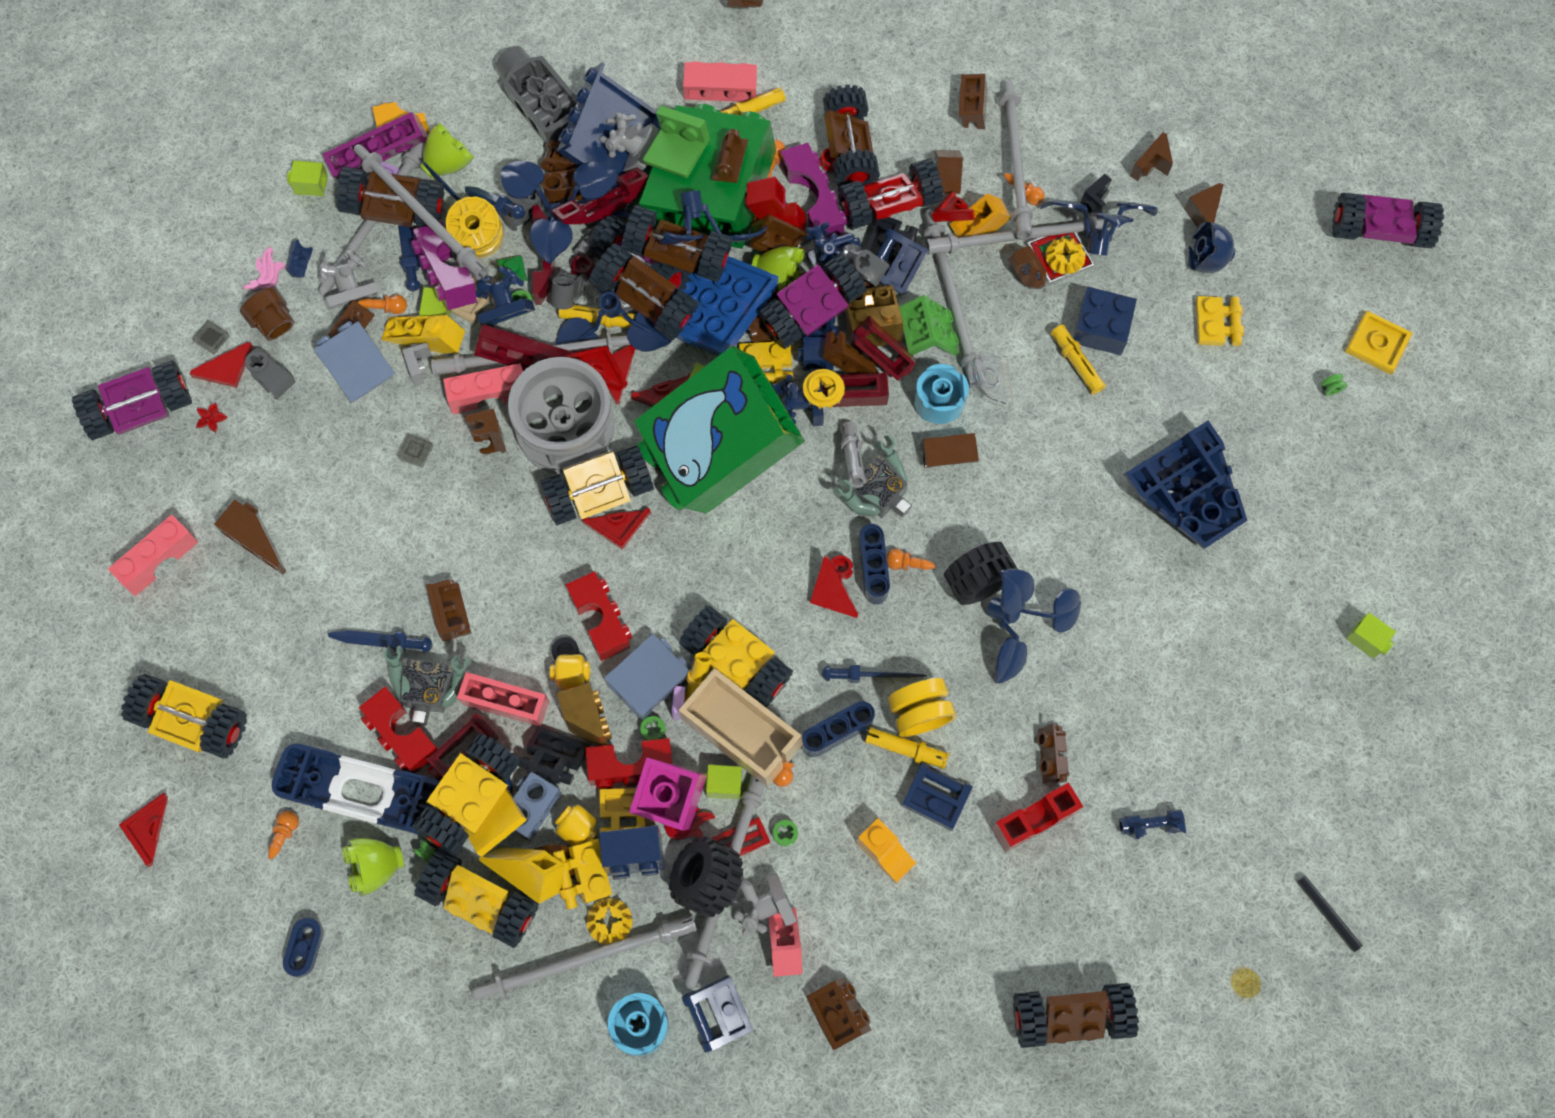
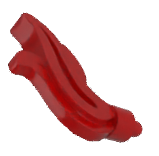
M710 812L696 814L690 830H679L664 825L667 835L674 840H682L692 836L701 838L703 832L699 826L708 820L715 819V815Z

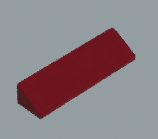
M483 325L474 355L508 366L521 363L522 370H526L541 360L565 357V355L575 352Z

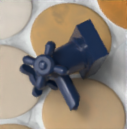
M828 222L812 228L808 227L806 231L809 235L805 237L806 242L815 238L814 250L806 252V258L811 268L819 264L823 270L825 263L839 253H842L836 250V248L848 245L854 240L853 234L849 233L837 237V234L833 233L830 239L825 238L828 235V232L825 230L829 227Z
M503 266L498 268L505 275L500 281L490 283L492 277L489 275L484 278L481 277L478 281L476 297L480 298L482 296L483 299H487L488 293H490L494 309L477 315L480 325H496L535 311L532 300L520 299L513 301L512 294L515 292V289L510 288V285L517 283L522 287L524 281L519 279L518 275L510 268L505 269Z
M819 369L809 370V374ZM788 374L785 379L778 381L776 384H772L777 395L781 392L784 396V406L795 424L796 420L793 418L797 414L793 410L810 409V411L812 410L813 426H823V407L819 409L817 406L809 404L806 397H804L803 389H798L795 383L790 382L793 379L791 374ZM820 382L819 390H818L817 392H822V391H821V382Z

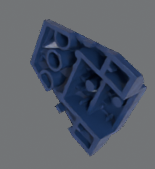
M1209 420L1123 474L1140 499L1150 505L1203 549L1248 521L1239 491L1234 489L1230 475L1233 473L1231 465L1227 466L1223 451L1226 450L1224 442Z

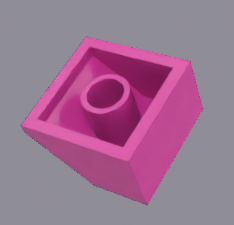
M646 758L629 813L679 830H690L707 775L681 766Z

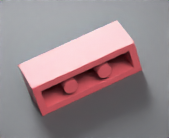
M685 62L684 100L746 102L756 97L757 65L748 63Z
M468 672L465 673L457 699L464 706L540 727L550 702L545 694Z

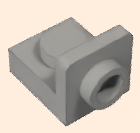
M417 343L402 350L415 387L425 384L422 375L427 373L422 360L432 357L428 343Z

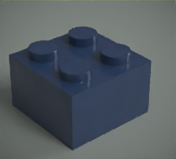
M1087 286L1081 302L1073 339L1078 341L1081 346L1121 356L1128 341L1137 299Z
M658 825L599 832L602 868L608 876H613L614 880L630 878L631 873L640 872L642 876H654L659 874L658 870H665L662 835Z

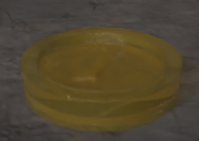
M1240 969L1232 976V988L1238 996L1252 998L1259 993L1261 980L1253 970Z

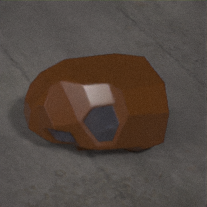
M1031 246L1022 247L1011 255L1008 260L1024 285L1031 289H1041L1045 286L1047 279L1045 268Z

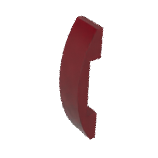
M636 167L618 176L617 182L619 186L610 190L601 198L591 200L583 205H579L575 200H571L551 211L563 224H585L603 219L619 211L636 198L645 188L649 175Z
M533 205V224L537 220L546 219L540 207ZM556 258L551 264L543 260V271L533 272V297L536 305L543 303L551 288Z

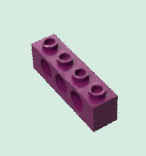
M410 112L322 155L332 176L339 179L343 167L363 170V160L354 151V147L357 144L362 145L369 153L376 152L380 154L383 162L425 142L427 133L420 118L413 112Z

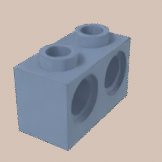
M533 772L528 777H522L515 790L517 793L514 796V800L520 810L528 813L527 821L514 830V832L530 842L562 795L560 789ZM534 788L544 789L541 798L536 800L530 798V792Z

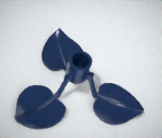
M529 161L509 163L500 171L502 186L506 193L513 198L524 199L531 196L535 190L545 205L546 211H548L549 220H537L531 227L530 238L540 257L548 264H551L559 254L569 247L573 239V232L569 224H563L551 211L562 204L555 203L549 205L542 190L538 187L544 181V173L538 165ZM591 161L581 164L573 175L577 186L573 188L569 201L575 200L579 190L581 196L586 200L601 198L616 184L619 176L618 172L599 162Z
M700 190L680 194L684 214L683 227L686 228L687 233L682 236L665 232L664 237L659 241V245H675L702 238L703 234L691 236V219L702 217L701 212L703 211L714 231L722 234L709 212L708 204L703 205ZM767 225L756 233L725 236L731 237L732 242L748 241L765 232Z
M1052 200L1043 203L1040 208L1059 205L1082 212L1086 227V239H1090L1087 253L1105 256L1108 254L1109 242L1112 241V235L1116 227L1119 228L1125 223L1134 222L1133 218L1122 215L1124 211L1143 209L1151 213L1152 216H1155L1158 212L1157 207L1135 202L1116 203V206H1121L1117 214L1091 213L1090 216L1104 219L1102 229L1094 228L1093 233H1091L1088 210L1084 204L1068 200ZM1108 222L1112 224L1110 231L1107 230Z
M617 286L613 291L605 293L597 288L603 294L599 298L601 310L598 311V317L593 328L586 319L580 317L571 318L561 327L555 345L600 339L594 332L598 330L602 317L605 315L609 318H614L619 314L632 324L627 331V337L631 346L641 352L655 351L668 346L671 340L654 328L655 323L638 312L635 320H633L622 309V304L616 294Z
M1020 569L1001 570V598L995 597L990 601L987 613L989 617L999 620V626L1005 628L1012 638L1005 639L1000 647L996 664L995 683L1001 684L1015 677L1022 670L1027 659V645L1019 641V635L1008 624L1017 622L1020 613L1053 618V630L1060 633L1066 632L1074 626L1080 614L1081 597L1077 590L1066 588L1059 592L1053 604V613L1025 609V602L1030 600L1034 593V578L1030 573Z

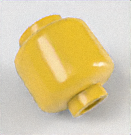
M580 654L559 655L555 665H550V681H555L559 690H568L590 683V662L585 661L584 656Z
M568 805L554 822L557 825L556 834L571 846L592 840L597 834V831L594 830L597 823L596 818L581 805L573 807Z

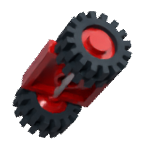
M928 158L910 164L908 173L911 179H908L903 173L864 186L859 181L839 186L837 190L840 200L839 205L845 213L849 229L853 230L871 224V213L878 220L888 218L903 211H911L919 206L926 207L943 201L942 197H944L942 191L944 189L941 185L942 179L939 177L940 172L937 170L934 161Z

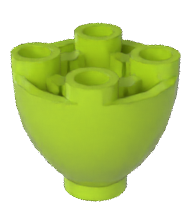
M441 123L434 126L426 138L423 148V161L439 176L456 173L467 167L474 159V156L467 150L466 146L458 139H455ZM421 163V164H420V167H421L430 177H432L433 179H435L434 176H433V175L428 171V169L424 166V164Z
M790 246L774 248L762 255L756 254L753 258L752 266L779 276L778 287L774 291V293H778L803 275V271L799 270L804 258V249Z
M358 838L349 840L347 846L342 847L343 860L345 864H350L352 875L348 876L351 892L359 893L361 897L380 889L391 879L397 869L404 867L402 852L398 845L392 847L379 840Z

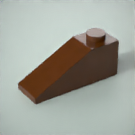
M234 500L214 523L215 527L223 535L284 575L286 569L262 521L257 516L258 510L247 502L242 505Z

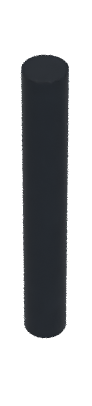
M1305 875L1297 881L1299 886L1353 952L1359 950L1363 945Z

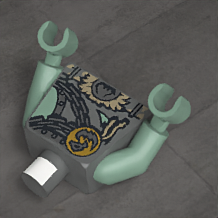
M884 435L887 441L886 447L883 446L881 441H876L875 443L878 450L885 452L884 456L880 453L864 470L866 483H863L862 487L854 488L850 481L840 480L839 484L843 486V492L840 488H834L833 494L837 497L844 496L843 500L859 515L871 517L878 515L883 518L892 509L898 515L904 517L912 508V505L903 498L907 491L908 479L903 464L896 450L893 449L895 446L893 437Z
M388 646L384 651V658L390 662L388 664L389 676L396 698L401 701L405 708L413 709L412 724L427 726L430 711L444 713L445 708L452 706L457 700L466 673L465 669L471 665L472 660L470 657H467L463 666L459 663L460 654L452 658L451 665L403 658L401 662L399 659L403 655V648L398 646V656H393L390 654V647Z

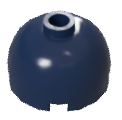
M1202 223L1192 237L1196 241L1194 243V251L1189 246L1188 265L1191 269L1202 273H1215L1222 270L1235 256L1232 234L1220 224Z

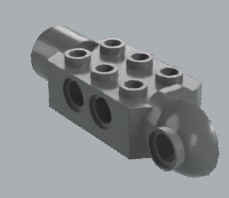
M520 46L508 48L499 56L496 62V69L504 78L503 85L509 99L545 143L548 141L560 142L559 136L569 123L567 117L576 106V95L543 56L530 58Z

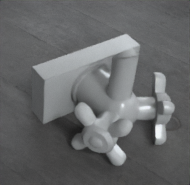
M617 113L614 118H608L606 124H617L618 130L616 132L615 130L610 131L609 138L601 136L600 141L605 143L606 148L609 150L610 158L615 157L616 150L619 152L626 150L629 153L624 172H628L636 167L643 170L646 167L643 158L655 140L659 129L652 123L642 128L643 125L640 122L628 129L627 122L635 121L636 116L633 114L627 116L626 114Z
M347 250L343 255L348 259L345 264L336 267L329 266L330 257L326 256L319 267V281L324 283L326 276H332L339 290L338 294L325 298L324 302L327 310L350 304L353 300L366 299L379 293L376 282L361 287L358 286L353 270L357 267L360 271H363L366 263L358 255L353 254L351 250Z
M777 873L766 877L770 886V892L760 897H757L752 884L742 879L740 888L745 897L740 899L739 902L732 901L730 905L738 910L734 913V918L742 924L743 936H747L750 931L755 929L760 933H765L767 927L758 921L778 913L781 914L786 926L797 922L789 898Z

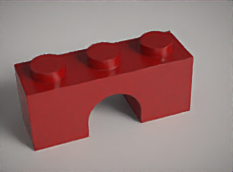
M775 176L747 183L745 204L757 216L758 220L770 214L806 231V213L797 202L785 204L786 189Z
M594 571L565 584L578 615L587 611H597L603 615L600 625L588 631L590 640L601 662L631 648L629 640L633 637L627 624L621 625L618 619L621 612L615 600L610 602L606 595L610 590L604 577L599 579Z
M383 687L358 707L364 714L360 718L370 731L375 728L381 736L377 740L386 751H389L391 748L398 755L394 758V761L403 771L409 769L412 773L416 774L429 763L426 758H429L438 750L420 727L405 736L395 733L397 721L407 712L386 687Z
M670 738L642 741V756L636 763L631 765L622 764L616 759L614 744L586 748L588 781L590 786H596V789H609L613 787L612 783L621 782L624 783V786L638 785L646 758L673 764Z
M1068 782L1046 794L1042 799L1023 810L1019 809L998 820L991 829L1006 853L1074 816L1084 806Z

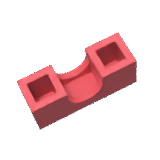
M521 363L443 379L447 401L452 414L478 409L477 404L489 398H498L503 401V404L508 403L511 388L523 372Z
M170 515L110 566L108 570L136 597L157 579L154 576V571L161 562L171 557L179 560L198 541L173 515Z

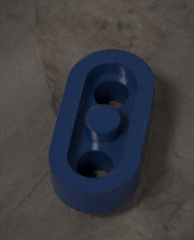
M303 918L293 926L283 958V968L287 974L301 978L307 976L313 970L324 934L323 927L318 921L312 918ZM310 928L313 929V936L310 939H306L304 937L305 931ZM303 957L305 960L304 965L301 968H297L295 965L296 960Z

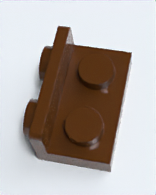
M845 977L834 980L806 996L833 1050L871 1031L869 1025L870 1018L867 1012L860 1007L856 999L857 994L854 986Z

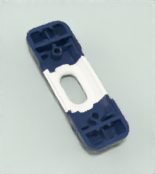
M297 743L291 744L284 749L271 784L274 794L282 799L420 835V833L415 831L412 826L423 810L429 807L438 813L440 812L426 802L440 783L436 779L387 768ZM356 779L380 786L383 790V796L377 805L368 806L344 799L342 788L348 780Z

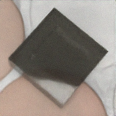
M207 320L192 337V340L214 355L230 335L216 324Z
M408 434L397 457L401 461L423 468L433 448V444Z

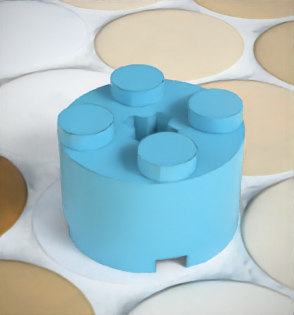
M936 364L927 368L918 378L914 394V406L920 417L934 424H946L959 418L964 409L969 391L966 377L956 371L955 367L948 364Z
M633 993L623 997L612 1007L608 1017L609 1035L613 1043L626 1054L632 1056L652 1054L666 1040L669 1030L668 1016L663 1006L654 997L645 993ZM639 1017H643L642 1021L646 1024V1027L635 1033V1028L631 1023L632 1021H638Z

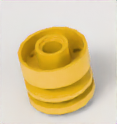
M476 196L464 197L456 201L449 209L446 217V230L464 248L471 247L476 252L478 258H485L494 254L501 247L504 239V226L494 206L487 200Z

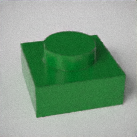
M522 255L497 260L498 267L510 268L518 275L519 279L527 281ZM500 272V277L502 280L505 275Z

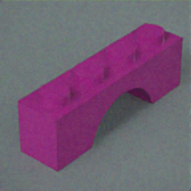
M808 142L782 150L780 164L788 182L806 186L817 198L816 204L808 211V227L812 228L828 222L829 227L825 229L828 235L825 238L830 239L833 233L837 234V236L843 235L844 225L847 224L846 216L843 210L839 211L837 207L836 194L834 190L830 191L828 187V177L824 170L821 171L819 167L817 152L811 150Z
M429 226L413 229L414 240H411L414 255H419L421 269L423 271L427 270V279L430 286H435L434 290L437 300L439 302L443 301L447 310L477 303L475 283L467 268L454 267L444 263L452 257L451 248Z

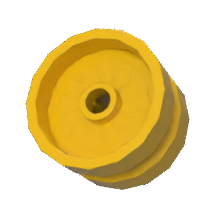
M932 678L916 682L888 696L887 702L891 713L900 715L895 722L899 736L912 737L943 727L957 718L953 703L944 700L949 694L944 679Z

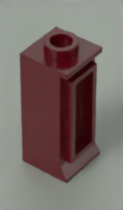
M870 315L852 332L854 343L897 381L902 376H907L913 370L916 364L914 356ZM871 331L879 335L899 353L894 360L890 359L866 338Z
M887 372L880 374L839 375L844 382V387L876 386V390L844 391L840 403L832 407L888 404L889 387ZM821 384V391L827 397L830 388H825Z
M477 713L434 754L426 758L431 765L428 771L438 781L442 780L454 763L453 761L447 767L441 760L474 730L477 733L486 735L488 738L494 739V741L499 738L496 732Z

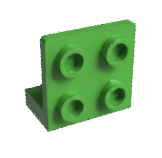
M660 106L656 115L661 130L643 158L644 163L687 178L710 140L706 122L703 119Z
M925 295L899 306L909 353L915 355L936 345L953 356L959 354L957 347L959 339L952 326L954 318L948 308L943 307Z

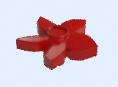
M214 403L209 406L208 411L202 408L197 409L201 419L196 427L203 428L208 425L210 430L216 433L218 429L217 422H223L228 417L218 412V406Z

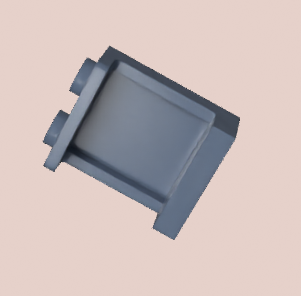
M351 321L345 323L337 329L339 334L333 338H330L329 335L325 336L315 343L317 348L314 349V353L332 375L350 404L395 375L359 321L354 324Z
M654 634L604 677L606 685L642 722L651 716V711L672 693L676 686H679L685 680L687 681V675L691 669V666L683 657L676 658L671 652L672 647L664 638L658 639Z

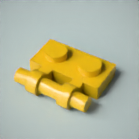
M1197 296L1198 345L1223 346L1225 337L1232 338L1233 346L1242 345V337L1244 336V326L1241 325L1243 307L1240 305L1239 297H1231L1229 299L1230 306H1223V297ZM1224 317H1230V327L1224 326Z
M778 342L739 344V349L753 355L762 369L774 368V372L765 373L770 383L776 384L778 381L785 379L788 374L793 376V371L783 372L782 368L792 367L791 346L783 349Z
M637 788L600 789V819H611V827H600V832L657 826H646V818L629 813ZM637 818V826H620V819Z
M592 839L568 847L571 859L566 860L564 850L552 853L553 857L565 864L559 892L561 899L565 901L567 910L578 907L575 897L578 894L581 895L582 903H589L612 895L608 875L602 868L601 848L598 839ZM573 868L577 884L572 885L569 870Z

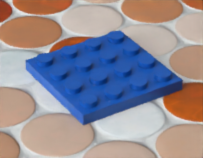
M728 257L718 283L698 276V272L691 273L688 276L690 278L689 282L685 283L687 287L685 290L682 289V291L699 302V305L687 326L679 333L677 339L716 356H719L731 346L735 347L758 315V311L764 307L778 287L779 276L732 257Z

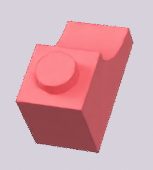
M792 908L797 922L786 926L779 913L768 918L774 977L803 974L796 908Z

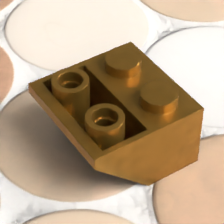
M893 285L868 288L864 294L851 303H847L849 306L845 310V316L852 347L860 349L853 341L852 332L869 315L898 342L902 343L903 320ZM872 331L866 336L877 347L889 345Z
M590 683L558 692V700L569 732L596 746L608 745L607 740L612 739L605 716L600 717L604 710L598 690L592 691Z

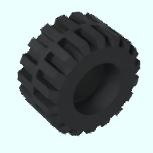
M997 541L980 545L963 554L947 568L943 576L959 604L968 605L982 601L1002 590L1001 570L1018 568L1004 544Z
M701 836V838L693 839L691 843L689 842L685 845L683 851H680L678 858L672 866L673 869L669 876L671 898L674 899L676 904L704 917L719 915L725 907L728 908L732 899L736 897L738 888L741 886V877L743 875V868L741 867L743 861L739 858L740 854L710 837Z

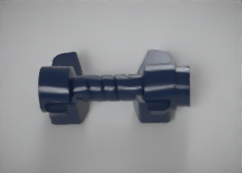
M1181 809L1169 810L1167 815L1140 818L1139 815H1130L1119 819L1121 834L1128 835L1134 839H1140L1147 835L1146 829L1164 827L1165 832L1169 834L1177 832L1187 833L1185 818Z

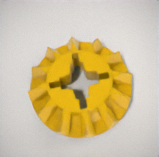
M1063 236L1059 240L1054 239L1047 247L1045 256L1048 265L1054 271L1060 274H1073L1083 267L1086 252H1084L1082 244L1076 243L1074 238L1069 240ZM1063 249L1067 250L1068 254H1071L1068 262L1065 256L1061 255Z
M819 369L813 371L806 377L803 383L804 397H806L810 405L813 404L819 409L822 407H829L831 409L833 405L840 403L844 395L845 387L843 380L837 373L831 370ZM820 382L825 388H830L827 397L822 392H817Z
M612 898L597 901L588 911L586 921L591 937L604 945L624 940L630 933L633 923L632 914L628 906L621 900ZM608 909H610L613 918L622 919V921L612 924L610 934L606 924L597 923L601 919H606Z

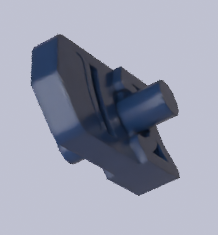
M299 240L291 242L286 271L293 278L305 276L313 251L312 247L304 248Z

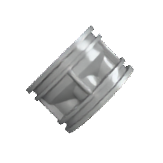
M548 358L528 367L514 382L508 399L509 416L520 449L533 465L549 473L564 475L563 468L609 451L615 434L611 400L604 379L593 367L573 358ZM558 394L563 397V402L559 407L552 408L545 403L547 397ZM581 400H588L592 402L591 407L584 413H578L575 410L576 404ZM537 418L544 419L547 422V426L541 430L534 429L529 424ZM587 427L591 428L584 435L580 437L577 436L578 432L581 429ZM555 439H562V440H564L565 442H552V441L555 440Z

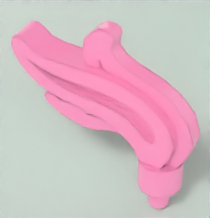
M272 247L264 252L262 262L260 257L257 258L256 267L260 276L258 279L250 281V284L244 285L243 288L245 290H264L275 287L277 284L279 271L285 268V264L282 262L273 263L272 254L274 251Z

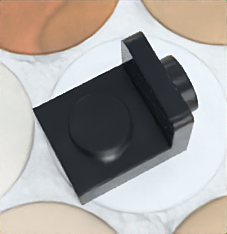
M1103 174L1083 194L1080 203L1087 206L1089 214L1095 212L1103 213L1106 206L1103 200L1110 192L1108 188L1112 181L1106 174Z

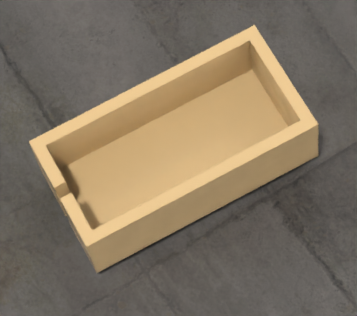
M715 668L678 710L683 722L766 787L772 783L783 769L782 761L788 763L803 745L800 733Z

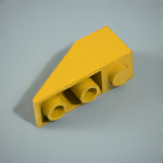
M448 315L390 317L381 340L405 346L428 343L429 349L432 352L441 354L458 353L465 330Z
M499 847L479 858V861L539 904L560 893L565 864L545 850Z

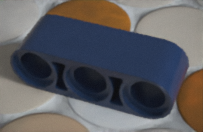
M867 524L861 529L859 537L864 595L868 602L881 604L887 599L890 589L884 532L876 524ZM874 536L878 541L869 543L865 540V537ZM874 560L879 562L881 566L879 568H872L867 563ZM875 585L880 586L884 592L876 594L870 588Z
M859 701L808 728L802 735V751L809 757H817L866 731L874 721V707L866 701ZM863 711L868 714L869 719L861 722L855 718L854 714ZM835 724H840L845 728V732L841 735H836L830 728ZM811 737H816L821 741V745L817 748H811L807 745L806 741Z

